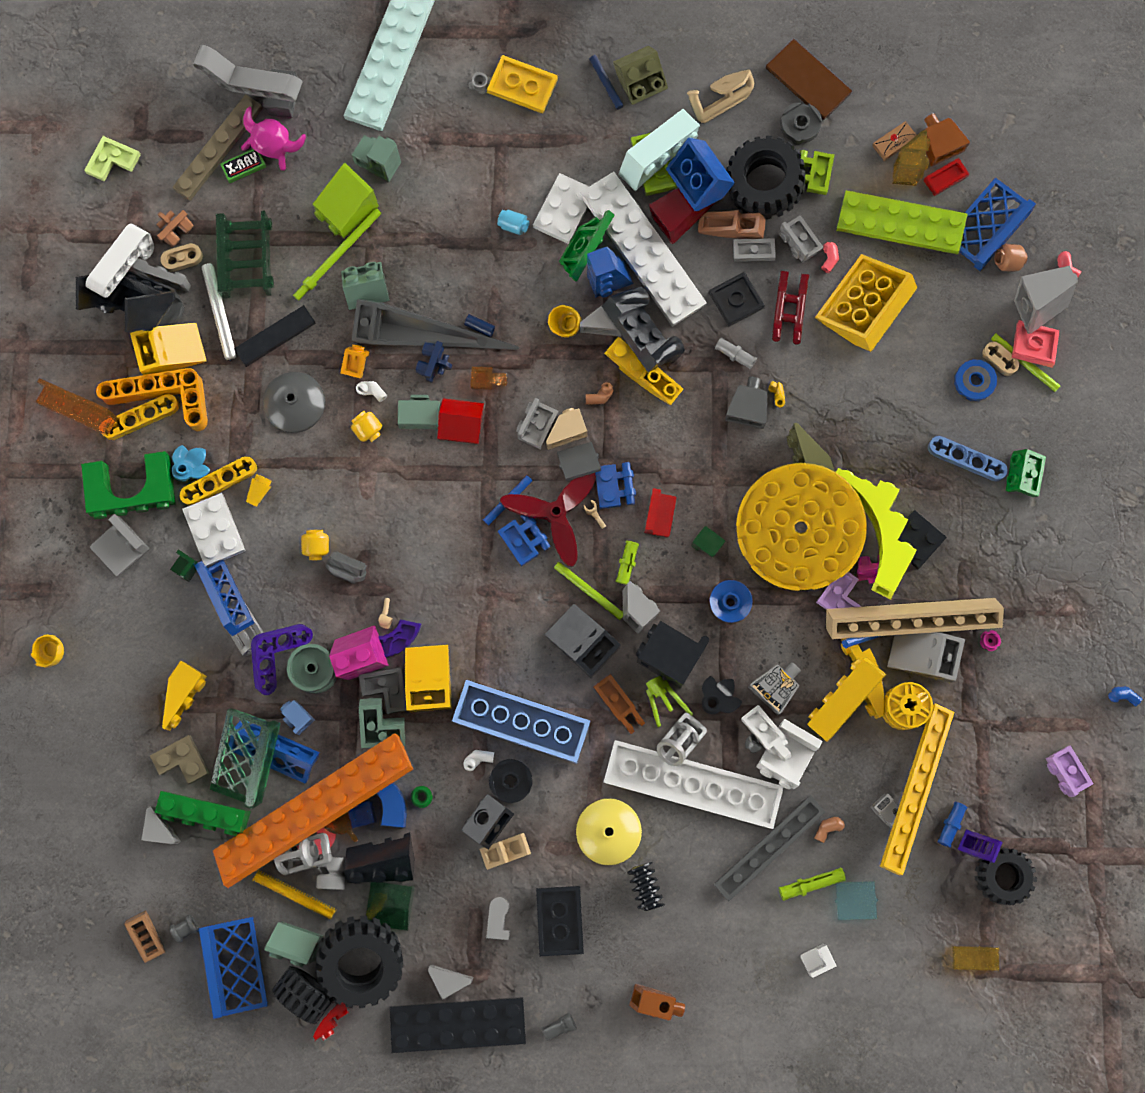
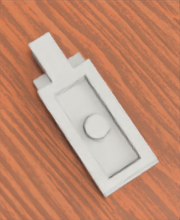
M759 705L741 718L743 723L773 756L777 753L784 762L791 758V752L786 748L788 745L786 736Z

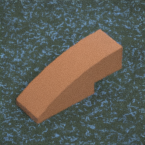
M739 211L706 212L699 219L698 233L726 238L763 239L766 219L761 213L741 214Z

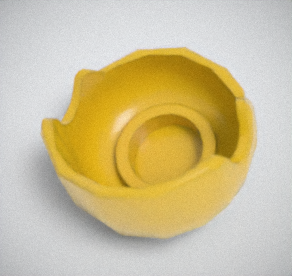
M560 305L553 308L550 312L548 325L554 334L569 338L577 334L582 319L574 308Z
M45 634L40 636L32 645L31 657L36 661L35 665L38 667H52L63 659L64 647L60 639L55 635Z

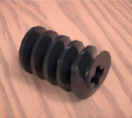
M653 862L632 867L627 872L628 875L635 876L630 880V883L637 884L632 889V892H639V895L634 898L635 901H642L637 906L639 910L648 911L665 905V903H658L663 896L655 894L660 890V886L653 885L658 880L657 877H650L655 872V869L648 868V866Z

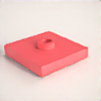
M1019 320L1016 325L1011 358L1053 368L1060 330L1041 326L1033 333L1028 334L1023 321Z

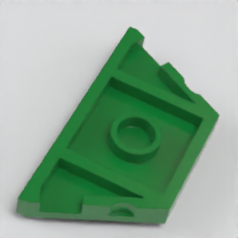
M610 210L605 211L602 219L599 220L595 217L588 223L578 227L559 260L564 270L569 273V277L575 282L578 281L587 265V254L595 251L601 244L603 235L615 216Z

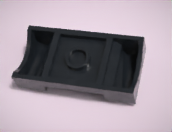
M635 287L610 296L602 305V308L649 373L665 363H674L684 353V344L676 336L667 339L663 337L661 331L644 310L649 303L647 291L642 287Z

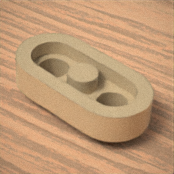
M186 244L165 251L161 256V263L168 271L175 272L199 264L202 261L203 253L197 245ZM196 254L194 258L190 259V255ZM172 260H176L174 264H170Z

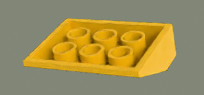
M861 254L815 318L852 344L871 352L916 291L917 286L914 277L909 272Z

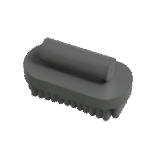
M333 552L327 560L326 568L333 576L353 584L363 581L366 577L367 565L339 552Z

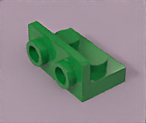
M1028 449L1013 451L1010 459L1006 491H1018L1031 497H1039L1046 456Z

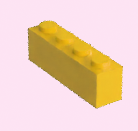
M858 658L850 668L853 670L848 677L844 675L836 684L839 688L834 693L830 691L822 700L825 704L821 709L815 708L808 716L811 720L807 725L825 741L831 740L886 676L868 658H864L862 661Z

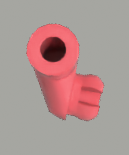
M826 242L823 245L824 253H827V260L821 269L826 273H830L839 260V254L835 243Z

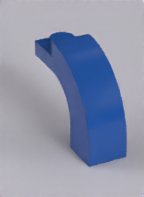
M393 782L377 793L383 804L381 825L406 828V802L402 792Z

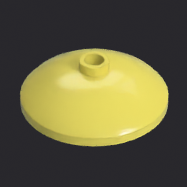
M602 799L590 804L580 815L576 827L577 841L583 853L592 861L603 865H615L629 859L637 850L642 834L640 820L635 811L626 803L616 799ZM608 827L613 829L611 836L605 834V829Z

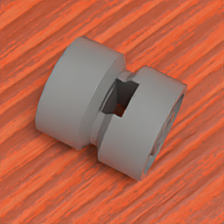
M319 856L318 861L323 860V856ZM332 857L330 863L318 866L321 874L317 875L316 888L345 889L346 876L343 875V872L345 871L346 858Z

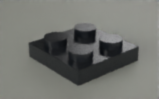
M913 510L906 518L908 521L898 541L909 543L917 550L911 564L915 568L920 569L947 537L916 510Z

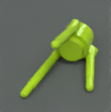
M658 676L646 683L648 687L646 693L650 700L657 727H660L661 723L654 696L656 698L661 697L668 710L673 711L665 695L667 691L684 711L691 716L693 715L686 704L669 686L667 680L663 681L662 677Z

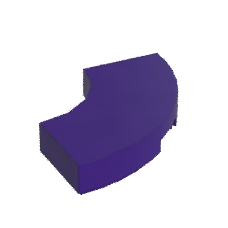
M400 619L397 627L391 633L379 636L385 657L397 655L404 651L405 648H408L416 639L422 624Z

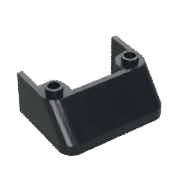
M128 271L108 297H103L86 287V280L89 275L76 277V310L96 307L101 309L103 313L108 314L114 313L115 310H122L125 312V332L127 333L139 330L152 331L153 328L159 325L175 300L176 290L133 271Z

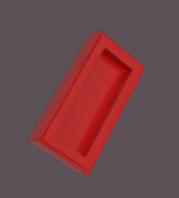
M957 158L926 176L923 181L932 194L936 196L967 178L970 173L961 160Z

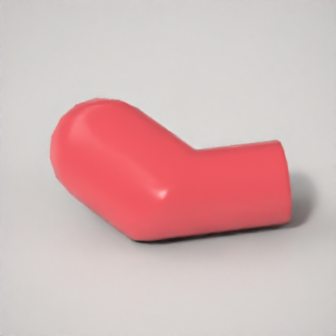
M1063 251L1058 255V268L1070 266L1073 273H1076L1077 277H1079L1081 271L1072 267L1071 254Z

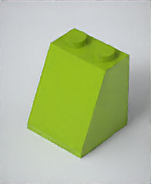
M346 163L340 167L313 203L315 216L321 222L325 220L329 224L328 228L336 236L339 234L343 239L363 222L375 208L379 207L374 190Z

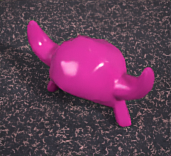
M250 106L244 113L243 124L251 135L241 146V149L246 151L252 147L253 150L261 155L278 159L279 168L283 171L286 170L285 152L293 153L298 151L303 146L306 135L303 134L294 142L290 141L288 130L279 121L265 119L256 124L252 119V108Z

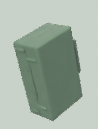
M411 395L410 400H399V429H438L440 401H430L428 395Z

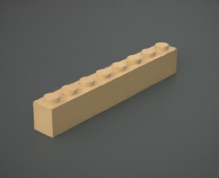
M996 598L835 608L827 609L826 629L832 639L1003 628L1004 607Z

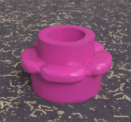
M985 631L980 636L981 647L988 651H995L1001 644V638L996 631Z

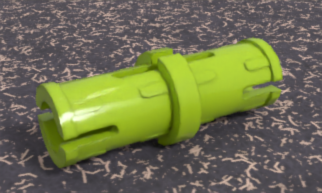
M626 541L622 559H619L620 568L615 582L627 585L629 582L632 568L636 565L634 561L639 546L638 543Z

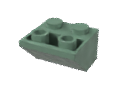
M369 262L365 266L357 268L351 266L341 271L343 290L349 310L356 309L358 299L381 303L389 301L381 262Z
M281 921L277 923L264 950L270 952L269 956L280 960L288 958L291 959V964L303 967V965L315 961L319 942L323 935Z

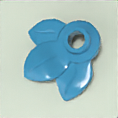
M183 445L179 446L172 455L174 463L172 467L173 477L184 482L190 478L201 479L208 475L210 469L203 465L206 458V450L194 448L188 451ZM180 469H186L184 472H179Z

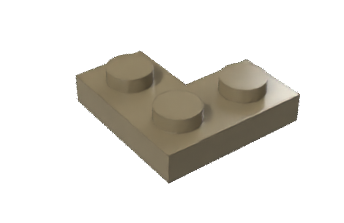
M190 735L150 755L159 775H163L180 766L187 783L191 784L209 774Z

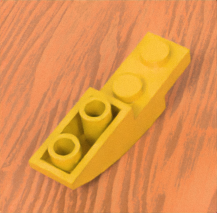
M617 337L604 353L619 366L623 373L669 405L683 391V388L660 368L657 367L648 373L630 346L620 337Z
M841 644L843 652L846 655H850L853 661L851 665L858 658L861 661L864 658H868L878 667L870 648L862 652L858 644L848 648H844ZM882 681L865 699L867 703L865 708L871 717L874 716L875 719L882 717L884 713Z

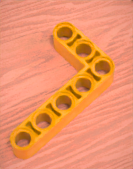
M185 368L104 381L96 388L97 396L108 405L153 399L165 394H181L185 422L194 431H202L207 426L208 420L203 381L194 369ZM190 377H195L192 383L187 384V380ZM174 380L172 386L166 387L168 381ZM154 383L152 389L146 390L148 384ZM133 386L132 391L125 394L126 389ZM108 390H112L111 395L105 397V393ZM198 396L195 403H189L192 397ZM195 416H200V420L197 423H192V419Z

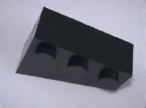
M405 833L404 838L392 840L391 837L385 838L384 843L376 845L369 842L346 848L345 875L347 883L413 881L415 857L411 833Z

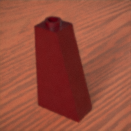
M677 188L649 204L651 218L671 244H673L716 202L699 211H694L683 193Z

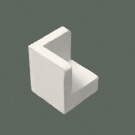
M825 944L800 955L809 976L812 978L836 967V963Z

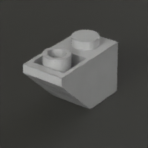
M631 581L627 583L622 591L623 620L639 634L656 618L660 610L654 601L648 599L643 594L642 589L638 585L633 584Z

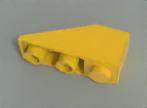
M180 661L168 678L162 728L171 731L172 728L174 729L181 721V714L184 710L190 708L194 701L192 699L196 692H200L206 684L205 679L207 676L186 662Z

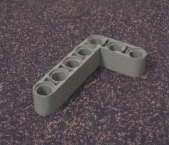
M205 45L199 46L193 62L195 68L226 90L237 93L295 102L303 83L301 79L290 74L235 66L217 51Z

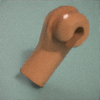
M608 382L601 385L602 388L597 394H586V405L606 403L613 394L612 385Z
M839 817L823 820L814 839L824 843L829 832L836 830L840 832L844 829V821Z

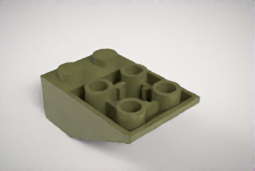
M797 422L794 423L788 433L789 436L786 437L789 448H793V463L816 464L834 471L831 457Z

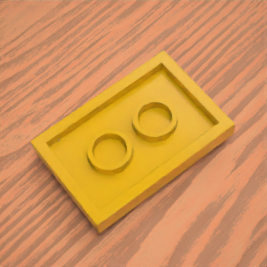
M502 55L487 88V93L543 114L557 83L558 75Z

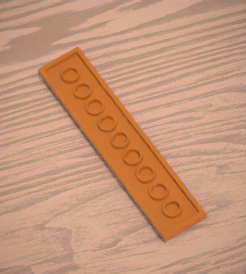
M396 733L389 736L243 830V833L237 834V836L214 849L213 853L223 885L230 888L412 771L413 767L400 737Z

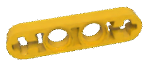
M165 394L104 421L100 430L107 439L116 440L173 415L178 411L180 405L173 395ZM168 400H170L171 402H174V403L171 404V408H170V409H168V408L166 407V405H167V402H166V401H168ZM156 405H159L161 407L160 409L162 410V413H160V410ZM148 408L155 409V414L151 418H146L144 415ZM134 416L136 419L135 424L130 427L126 426V419ZM119 421H120L121 426L124 428L123 430H122L120 427H118V426H120V425L118 424ZM109 426H113L115 428L113 429V434L107 432L109 431Z
M241 457L182 488L180 499L183 503L190 506L210 498L253 476L257 471V465L252 458ZM246 462L248 464H252L249 466V471L242 469L244 468V463ZM235 467H236L238 470H240V471H239V473L241 474L240 476H238V473L234 470ZM227 471L233 472V479L229 482L223 481L222 478L223 474ZM207 481L214 482L215 486L212 491L204 490V484ZM199 486V490L203 493L202 496L199 493H196L198 492L196 487ZM189 491L196 493L193 495V500L186 498Z

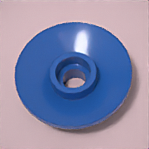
M735 580L723 581L713 589L710 595V607L713 614L724 622L735 623L741 621L751 611L752 595L749 589L741 582ZM732 599L734 605L728 606L726 601Z

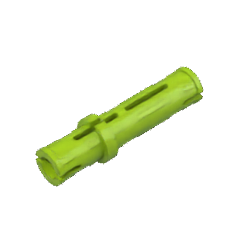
M840 867L808 879H797L795 883L779 887V893L783 901L799 895L803 897L811 891L844 882L846 877L843 869Z

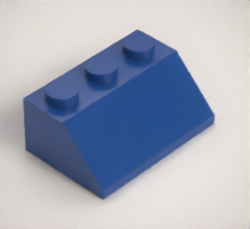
M688 137L666 167L667 172L694 211H699L722 199L735 183L708 144L699 139Z

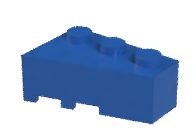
M608 247L587 254V277L596 298L599 296L607 297L613 291L634 284L626 263L621 261L619 256L616 257L615 253Z

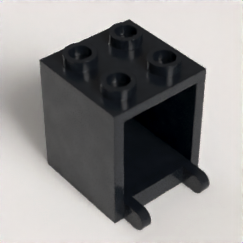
M660 620L658 625L653 624L647 634L648 642H642L637 650V663L681 689L709 643V638L703 636L697 643Z

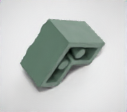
M364 135L352 153V158L356 165L388 182L401 164L396 143L387 137L378 136L376 139Z
M382 698L360 699L361 748H372L394 733L400 737L403 746H405L404 717L383 719Z

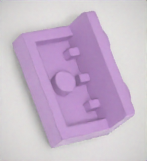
M1070 745L1046 758L1049 771L1052 775H1056L1060 782L1058 783L1059 788L1068 797H1074L1080 791L1093 785L1092 780Z

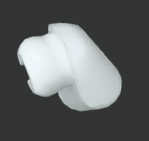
M363 381L356 386L357 393L374 395L379 402L387 398V394L374 381Z
M474 750L464 759V768L467 771H473L481 762L493 763L494 752Z

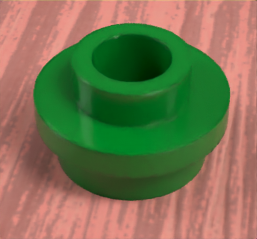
M418 786L411 793V801L416 807L425 808L432 802L433 795L428 787ZM420 793H424L426 795L424 801H420L418 799V795Z

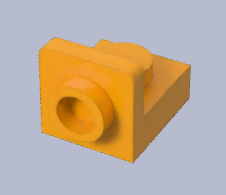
M352 345V347L346 348L341 374L362 378L369 351L364 350V347L360 345Z

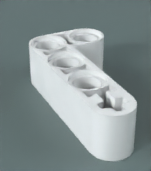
M128 224L86 280V287L103 297H108L138 257L147 260L154 250L151 235L133 224Z

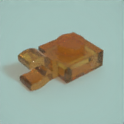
M472 367L470 387L471 389L492 390V384L507 386L508 377H506V373H493L492 367Z

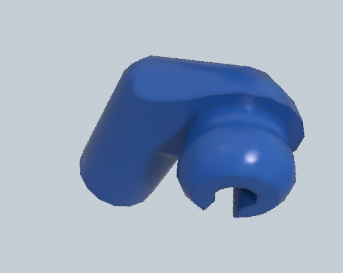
M1126 686L1114 687L1112 692L1108 694L1109 699L1115 703L1120 699H1126L1136 707L1142 701L1138 694Z

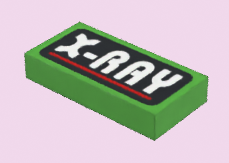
M253 149L220 164L229 183L266 168L261 154Z

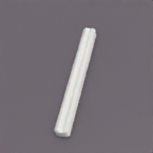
M211 263L204 264L202 271L223 354L226 360L236 358V352L214 266Z

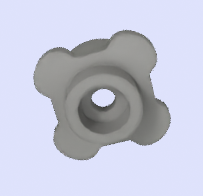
M476 72L472 77V81L468 84L471 90L475 89L479 91V94L483 95L487 92L491 78L487 77L484 73Z

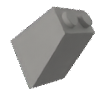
M1070 266L1021 276L1014 302L1028 334L1033 333L1069 307L1076 285H1078V277L1076 273H1073Z

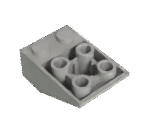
M938 632L894 635L887 667L946 683L955 682L965 639Z

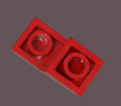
M345 1003L337 1004L324 1017L313 1035L314 1040L320 1037L322 1040H325L334 1034L333 1028L337 1026V1023L333 1017L339 1020L349 1013Z

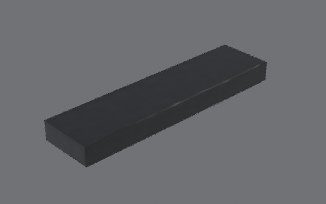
M303 305L240 344L234 350L247 367L316 323Z

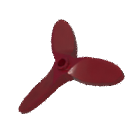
M592 473L573 479L562 490L557 500L551 503L535 497L518 494L505 495L500 498V503L504 508L519 515L546 519L551 524L552 540L560 559L568 567H574L578 558L577 544L566 514L586 498L595 483L596 475ZM557 511L559 514L555 515L552 512Z

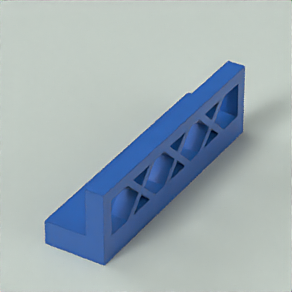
M224 560L207 568L203 561L195 564L224 628L230 635L234 636L253 625L255 622ZM223 569L220 579L213 577V573ZM224 584L231 585L228 594L221 593ZM231 599L238 600L235 609L228 608ZM238 614L245 615L247 620L236 625L235 621Z
M241 719L232 730L227 749L305 784L309 780L311 769L320 753L244 719ZM236 740L243 742L245 748L235 745ZM255 749L262 750L265 756L258 755ZM275 758L282 759L285 764H278ZM298 766L305 769L304 774L297 772L294 767Z

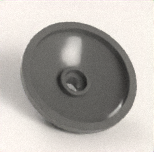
M289 372L278 376L268 385L263 396V410L269 422L277 429L288 433H299L310 429L320 420L325 409V395L320 384L313 377L301 372ZM290 396H295L293 401H288Z

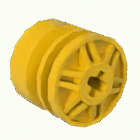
M914 682L901 683L889 689L884 695L883 718L892 728L910 730L923 725L931 717L933 710L932 697L928 690L920 684ZM907 702L912 703L913 707L910 709L905 708L904 704Z

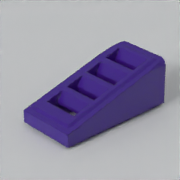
M966 829L958 850L969 856L995 863L1003 842Z

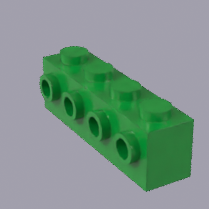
M160 791L155 813L161 814V819L174 821V817L182 819V824L195 826V822L204 824V829L216 831L218 827L225 829V834L237 836L238 832L243 833V830L247 828L251 813L248 810L166 791Z

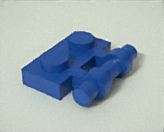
M622 463V472H616V464L600 466L601 471L595 472L600 509L621 507L620 498H626L627 505H634L636 489L633 488L632 478L634 473L631 470L630 463ZM618 480H624L625 490L619 491Z
M523 515L521 518L524 524L519 526L516 520H513L498 530L499 535L521 567L539 555L535 547L540 545L544 551L551 547L547 541L548 537L545 533L542 534L537 527L536 520ZM527 530H530L535 537L532 541L524 533Z

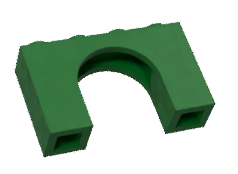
M165 451L144 454L146 483L137 495L125 499L114 496L110 486L109 466L106 463L97 461L81 464L86 513L94 517V519H104L110 514L124 516L130 511L143 513L148 512L150 508L163 510L170 508L169 505H176L171 456Z

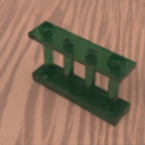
M261 211L260 221L231 222L224 213L216 214L218 293L222 299L230 298V291H233V289L263 287L266 295L271 296V288H274V278L271 276L269 237V230H272V219L268 218L265 211ZM261 229L262 240L233 242L229 240V233H232L233 230ZM262 248V259L239 261L229 259V252H232V250ZM261 267L263 269V279L232 280L230 278V271H233V269Z

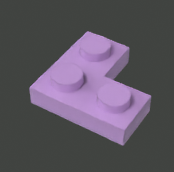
M847 572L843 577L830 583L816 603L826 610L861 607L847 597L859 579Z

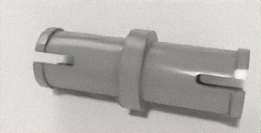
M722 337L715 346L716 350L729 356L730 360L733 362L736 360L749 369H752L757 360V357L743 351L741 346L738 345L736 347Z

